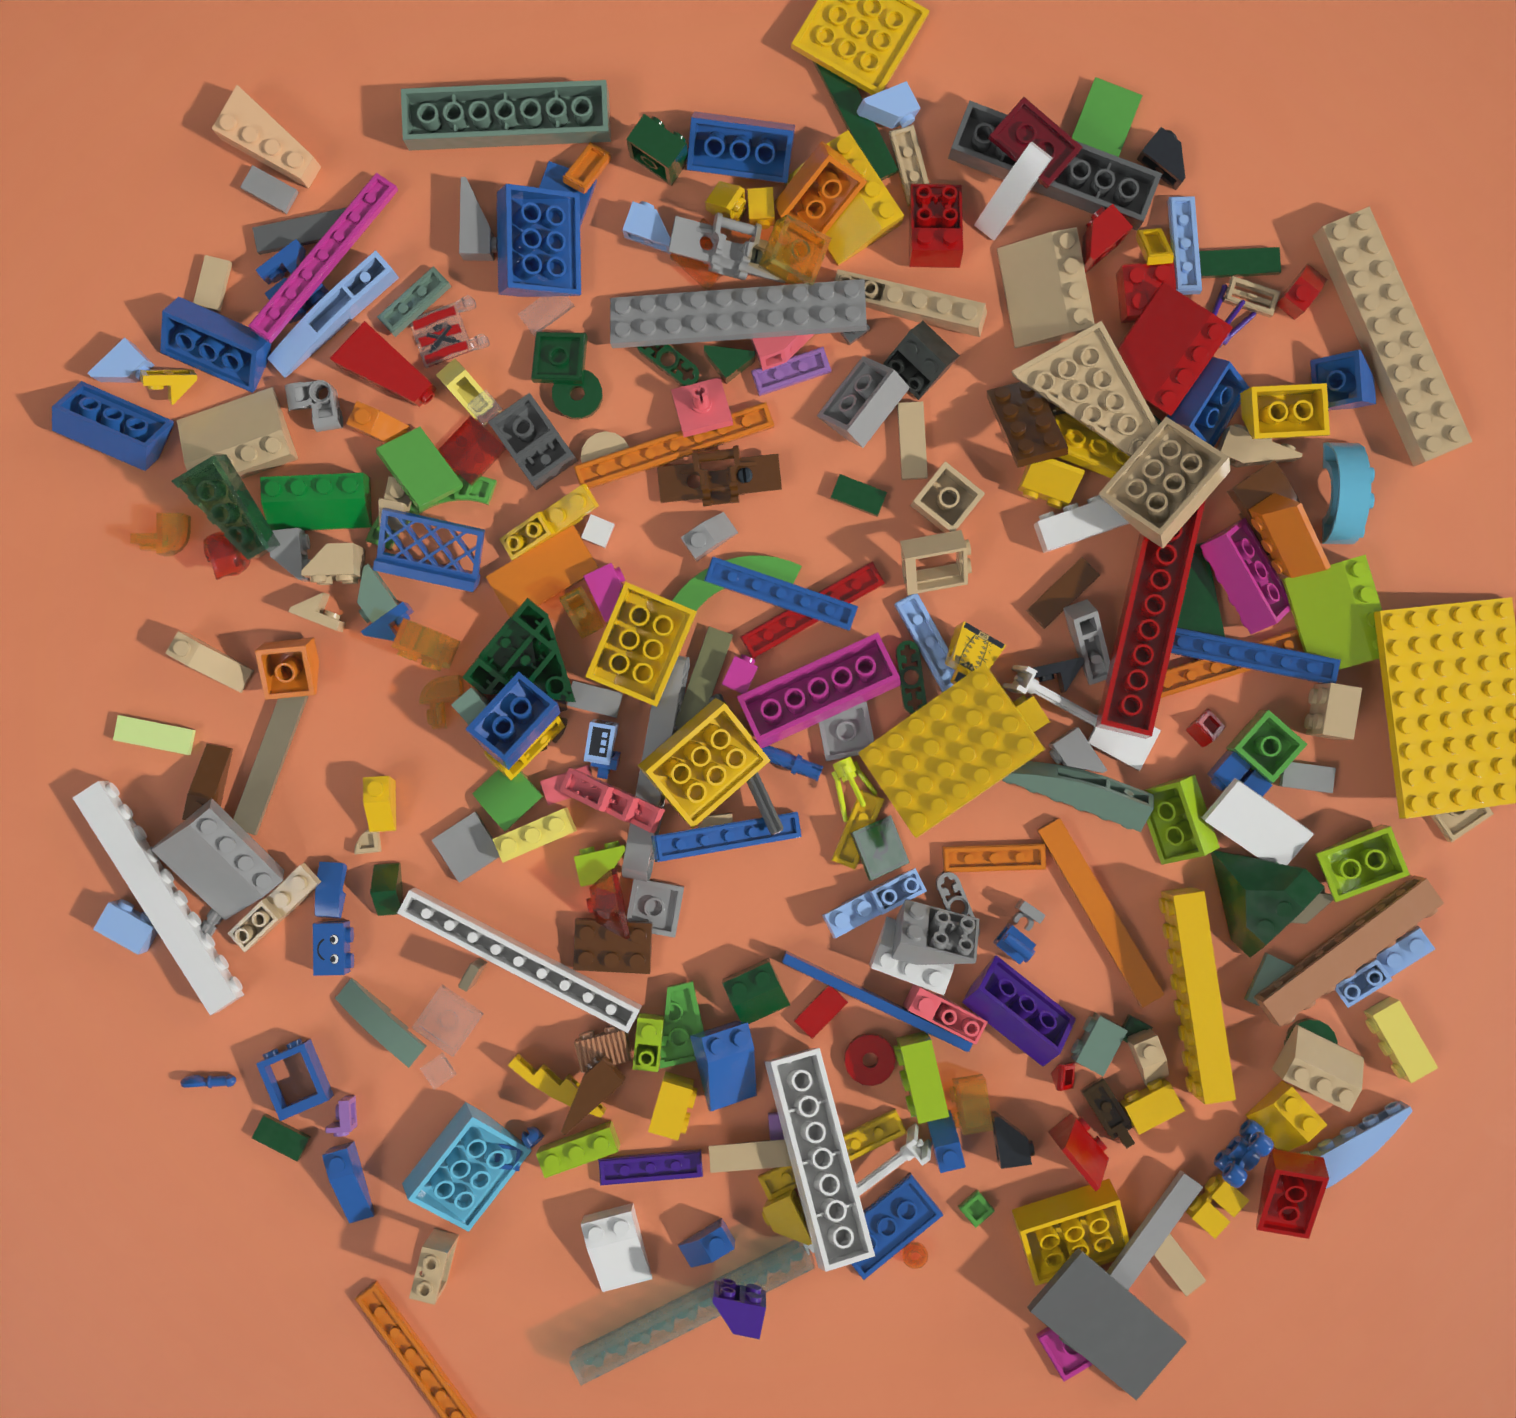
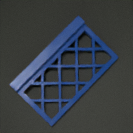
M383 508L377 558L374 560L373 570L474 592L480 583L479 570L485 529ZM388 516L398 518L403 527L393 532L388 525ZM416 522L422 523L428 530V533L420 538L411 528V525ZM440 528L448 529L454 538L444 544L436 531ZM405 529L414 540L407 547L396 536ZM466 533L477 535V543L470 549L461 538ZM430 535L440 546L431 553L422 542V540ZM392 539L401 551L396 554L384 552L385 543ZM454 541H457L464 550V553L457 558L447 548ZM416 544L425 554V557L420 560L414 559L408 549ZM443 550L450 562L446 565L438 564L433 555ZM467 555L474 564L473 571L464 570L458 561Z

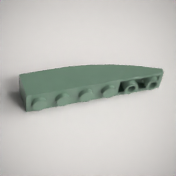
M1028 761L1002 779L1006 783H1014L1024 787L1029 792L1040 793L1048 796L1053 801L1066 803L1079 811H1087L1097 815L1100 819L1110 820L1121 824L1126 829H1134L1139 832L1142 831L1154 809V795L1103 775L1057 764Z

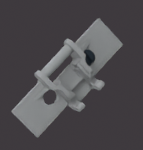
M717 212L713 226L675 216L668 252L703 261L709 265L708 271L740 280H745L747 275L751 274L785 284L792 248L760 239L761 224H747L723 217L722 213ZM722 227L751 235L752 237L749 239V242L746 241L744 244H739L726 240L727 236L721 234L720 230ZM702 237L710 238L713 243L711 250H704L700 246V239Z

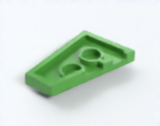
M693 981L667 987L659 1069L696 1061L690 1036L703 1032L704 1028Z

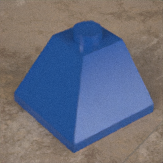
M1361 350L1310 360L1312 384L1327 383L1328 410L1354 409L1376 404L1375 379Z

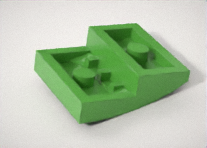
M497 770L472 793L504 832L543 797L522 771L510 781L502 772Z

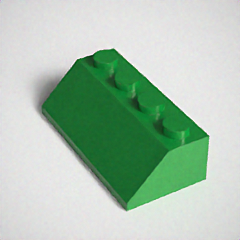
M364 473L260 477L261 504L269 531L291 528L312 531L372 527L370 477Z

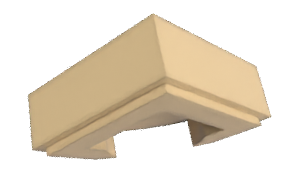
M366 830L358 839L354 854L381 852L380 832Z

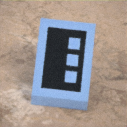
M599 719L590 721L584 761L610 765L619 723Z

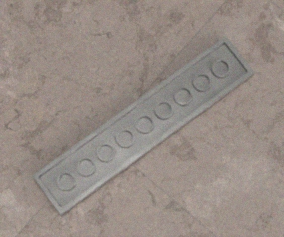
M865 279L610 298V344L612 348L867 330Z

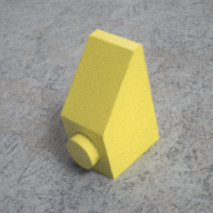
M455 358L436 374L476 421L495 405Z

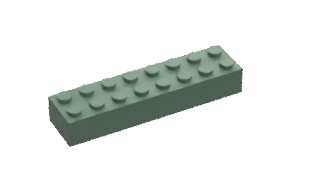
M606 80L401 89L402 135L409 151L611 142L609 90Z

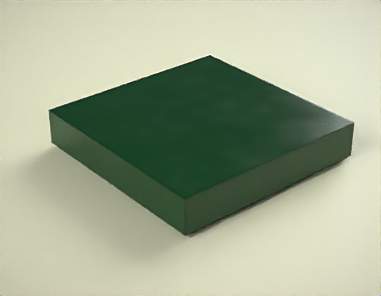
M536 332L531 375L532 382L583 384L587 334Z

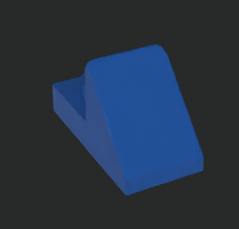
M295 239L258 267L256 271L268 285L272 282L276 283L284 277L285 272L289 271L290 274L294 272L304 260L306 250Z
M401 602L361 632L367 637L404 643L393 626L397 625L399 627L410 620L409 615L414 611L408 603Z

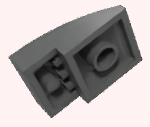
M530 393L488 421L536 490L578 461Z

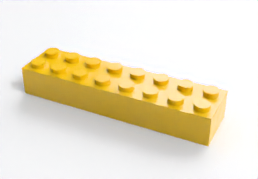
M1193 887L1161 891L1162 898H1159V908L1161 913L1165 915L1166 923L1162 925L1164 937L1169 942V949L1166 950L1168 963L1172 964L1173 968L1170 982L1172 989L1176 990L1177 1000H1174V1008L1177 1016L1180 1015L1181 1025L1178 1026V1034L1180 1040L1184 1041L1185 1051H1182V1061L1184 1066L1188 1068L1189 1076L1185 1078L1187 1090L1205 1105L1236 1100L1205 891Z

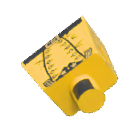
M965 621L955 627L945 664L955 670L950 682L952 684L957 683L983 663L990 669L1006 645Z

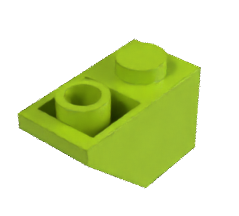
M619 841L604 844L605 849L595 851L594 846L580 849V854L574 856L580 887L607 881L624 855L626 844L620 845Z
M639 1013L632 1070L659 1071L665 1015Z

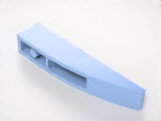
M375 250L332 288L297 323L267 359L286 378L399 279L398 275Z
M1402 1101L1391 1102L1385 1106V1110L1364 1117L1362 1123L1355 1127L1349 1126L1344 1128L1337 1137L1325 1139L1318 1143L1317 1148L1310 1152H1301V1154L1324 1157L1329 1175L1327 1189L1355 1171L1373 1156L1396 1133L1412 1113V1108Z

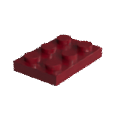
M1025 97L1018 102L989 136V140L1015 162L1018 161L1031 142L1050 155L1052 160L1037 180L1046 189L1050 187L1083 148Z

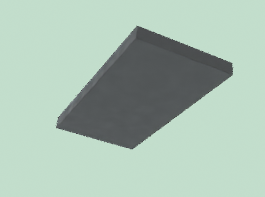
M1079 1247L1027 1306L1032 1314L1136 1401L1187 1342L1177 1331Z

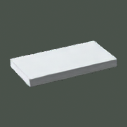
M1237 778L1233 779L1202 817L1205 822L1259 859L1278 862L1284 865H1288L1314 835L1311 830Z

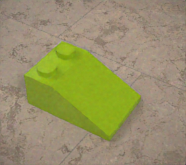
M1381 824L1359 832L1316 853L1334 902H1339L1410 875L1392 828L1387 825Z

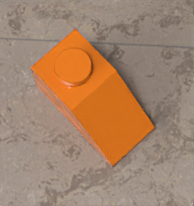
M356 401L346 423L353 430L385 444L408 433L410 428L405 423L359 401Z

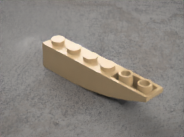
M837 270L834 281L865 279L866 307L919 323L924 321L930 326L977 337L981 336L987 315L986 303Z

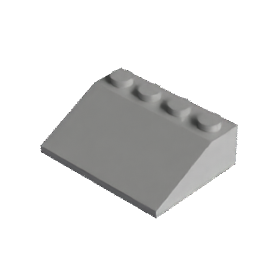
M212 798L151 848L170 869L224 920L263 898L280 884L284 877V869Z

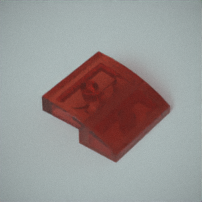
M470 415L438 451L446 462L472 486L507 448Z

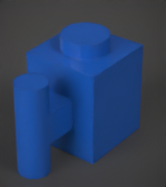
M1010 923L1004 927L993 941L995 945L1018 964H1021L1023 961L1025 963L1028 962L1035 953L1034 947L1036 944Z

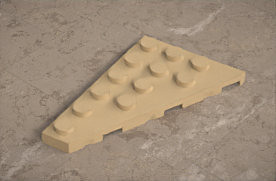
M1102 321L1011 372L1016 379L1130 457L1158 426Z

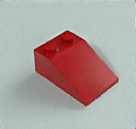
M1070 1113L1048 1133L1096 1192L1100 1189L1109 1161V1157L1104 1152L1107 1147L1098 1136L1094 1139L1087 1132L1091 1127L1081 1116L1076 1118Z
M1272 1149L1264 1170L1256 1223L1257 1230L1306 1239L1310 1238L1329 1181L1324 1157Z

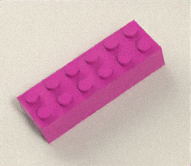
M877 632L739 695L737 698L759 747L762 749L900 686V676Z

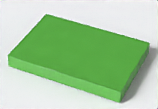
M1095 77L1072 138L1075 141L1119 157L1143 95Z
M421 427L376 448V454L419 511L463 488V483Z

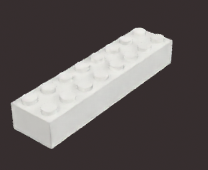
M810 1048L765 1061L818 1268L827 1272L874 1257L875 1253L820 1048Z

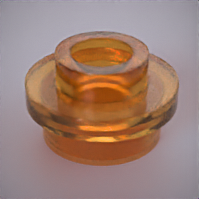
M911 1242L904 1247L902 1258L908 1267L918 1269L926 1264L928 1252L923 1244ZM917 1252L920 1254V1257L917 1260L911 1259L912 1253Z

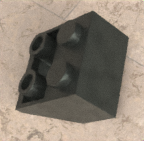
M922 321L908 332L883 365L894 369L910 387L908 391L919 400L945 374L960 355Z

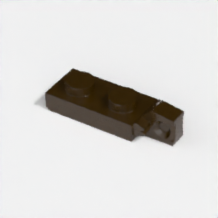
M1100 1077L1081 1089V1093L1107 1134L1113 1140L1118 1137L1126 1149L1134 1145L1135 1142L1128 1130L1133 1128L1130 1124L1131 1121L1104 1078Z

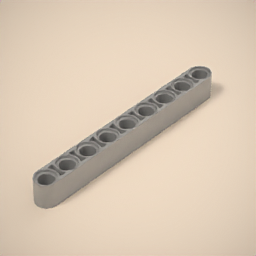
M678 656L658 706H651L642 761L674 734L673 730H676L678 727L675 726V721L678 713L681 711L680 707L684 699L690 666L689 657ZM640 769L635 796L664 809L665 797ZM661 820L655 833H650L630 823L622 865V877L646 882L650 880L654 864L651 836L659 835Z

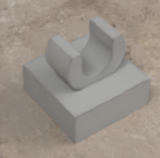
M1020 899L1015 907L1022 912L1016 913L1013 921L1018 923L1020 918L1026 917L1027 924L1024 926V929L1029 931L1033 927V920L1040 924L1046 915L1023 899Z

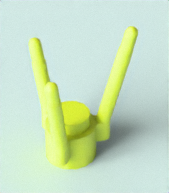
M851 757L833 764L832 766L835 771L831 773L835 780L843 822H847L848 817L840 778L843 782L849 781L862 807H865L866 803L854 780L857 776L856 773L872 794L877 795L876 789L862 772L857 761L853 762Z

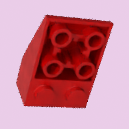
M911 184L909 267L960 268L963 255L962 185Z

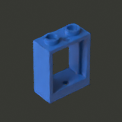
M301 1038L286 1044L288 1049L278 1052L277 1048L263 1054L264 1059L256 1064L280 1121L322 1104L334 1096L311 1039L302 1042ZM301 1052L317 1092L286 1104L270 1065Z

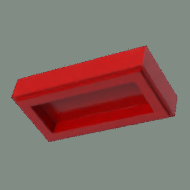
M827 985L794 1019V1022L813 1039L848 1001L835 988Z

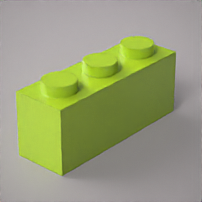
M609 1121L540 1146L536 1156L544 1178H548L619 1151L621 1144L613 1122Z

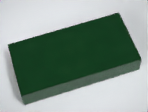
M839 474L830 499L878 517L887 492Z
M268 1114L263 1115L252 1136V1139L296 1162L301 1158L311 1136Z

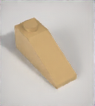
M177 632L165 653L186 666L242 693L254 672L251 668L185 632Z

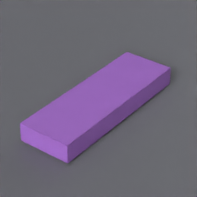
M824 347L791 357L786 363L762 371V368L752 370L751 374L758 395L762 396L831 373V368Z

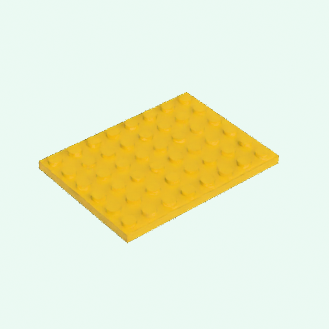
M1512 597L1374 612L1399 819L1516 803V624Z

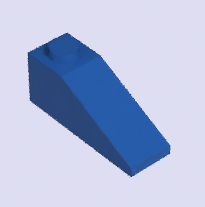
M355 1141L329 1148L322 1155L329 1182L349 1224L374 1217L375 1213Z

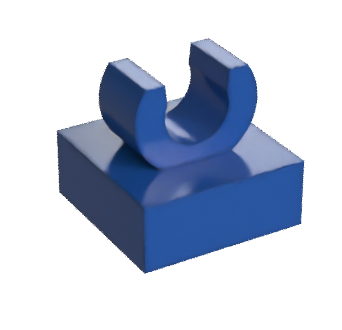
M612 752L610 765L591 762V766L599 767L597 778L608 779L610 769H617L621 752Z

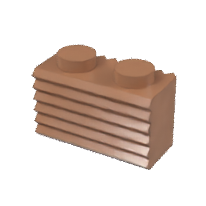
M613 1025L605 1027L604 1032L595 1034L594 1030L580 1033L579 1038L574 1042L581 1073L587 1071L585 1066L596 1056L600 1059L606 1055L614 1065L631 1061L633 1058L628 1033Z

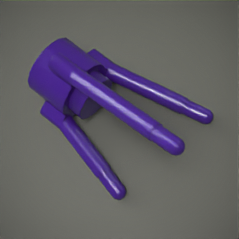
M1226 284L1222 286L1212 313L1216 316L1228 287ZM1241 300L1225 320L1226 323L1230 324L1245 304V300ZM1252 312L1232 329L1222 344L1226 346L1229 340L1256 316V312Z

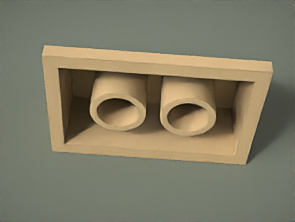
M1296 1024L1272 1070L1282 1080L1350 1112L1362 1091L1364 1058Z

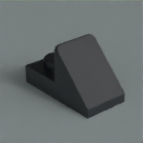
M1084 657L1034 667L1033 669L1037 670L1034 678L1038 677L1039 682L1055 679L1054 674L1056 673L1060 692L1064 693L1084 664Z

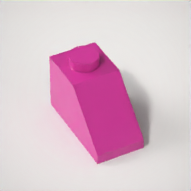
M612 563L584 575L586 583L607 624L622 591V582L626 581L620 567L614 568Z

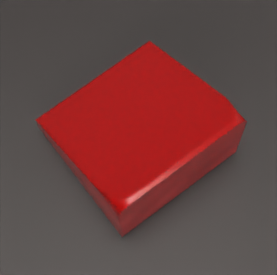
M1208 708L1187 727L1186 731L1201 747H1205L1214 742L1225 729V725Z

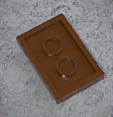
M576 918L573 970L650 974L653 922Z

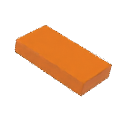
M590 142L563 176V183L585 194L611 161L612 154Z

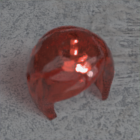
M223 530L212 533L203 540L204 554L207 561H211L216 580L225 576L239 575L250 565L252 559L251 546L241 534L231 530Z

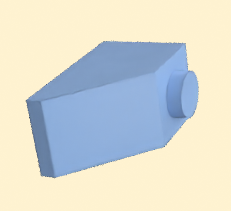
M906 81L864 98L857 109V113L861 117L893 129L900 125L903 128L912 124L921 108Z
M633 201L623 227L624 238L670 253L668 249L671 238L658 211L650 203L644 201L637 203Z
M124 337L88 374L100 382L137 383L140 380V370H150L155 365L134 343Z

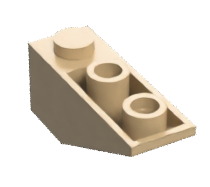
M1239 424L1227 427L1223 431L1217 446L1219 451L1229 456L1230 465L1235 467L1264 465L1273 460L1277 463L1294 462L1303 455L1297 452L1294 446L1285 443L1277 444L1272 442V438L1252 439L1247 427Z

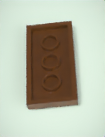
M1022 382L987 390V399L1017 468L1068 455V446L1043 396Z

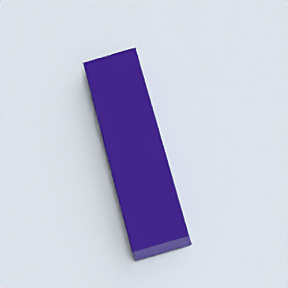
M701 1149L603 1157L598 1160L600 1186L703 1177Z

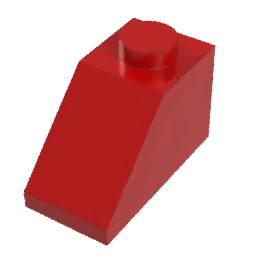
M1307 264L1279 298L1276 306L1295 320L1307 310L1319 295L1328 279Z

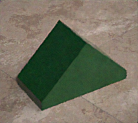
M704 345V356L726 384L755 362V351Z
M400 863L374 865L370 894L378 916L398 914L403 903Z

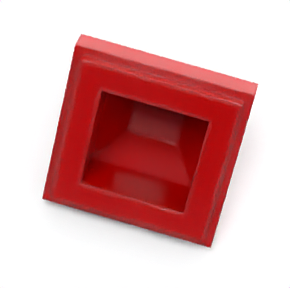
M1075 1063L1059 1064L1051 1072L1057 1091L1073 1089Z

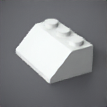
M886 917L869 963L870 967L944 995L954 969V964L915 965L892 959L896 920Z

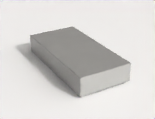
M253 165L240 186L245 192L285 214L288 213L299 194L295 188Z
M573 681L571 688L576 702H568L567 706L617 718L623 693Z
M1291 762L1281 774L1279 786L1333 793L1336 768Z

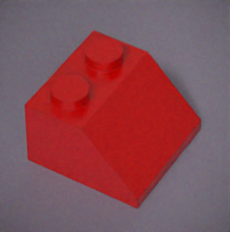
M1114 204L1110 205L1106 210L1104 207H1101L1086 224L1088 229L1083 235L1082 243L1085 274L1119 246L1133 228Z

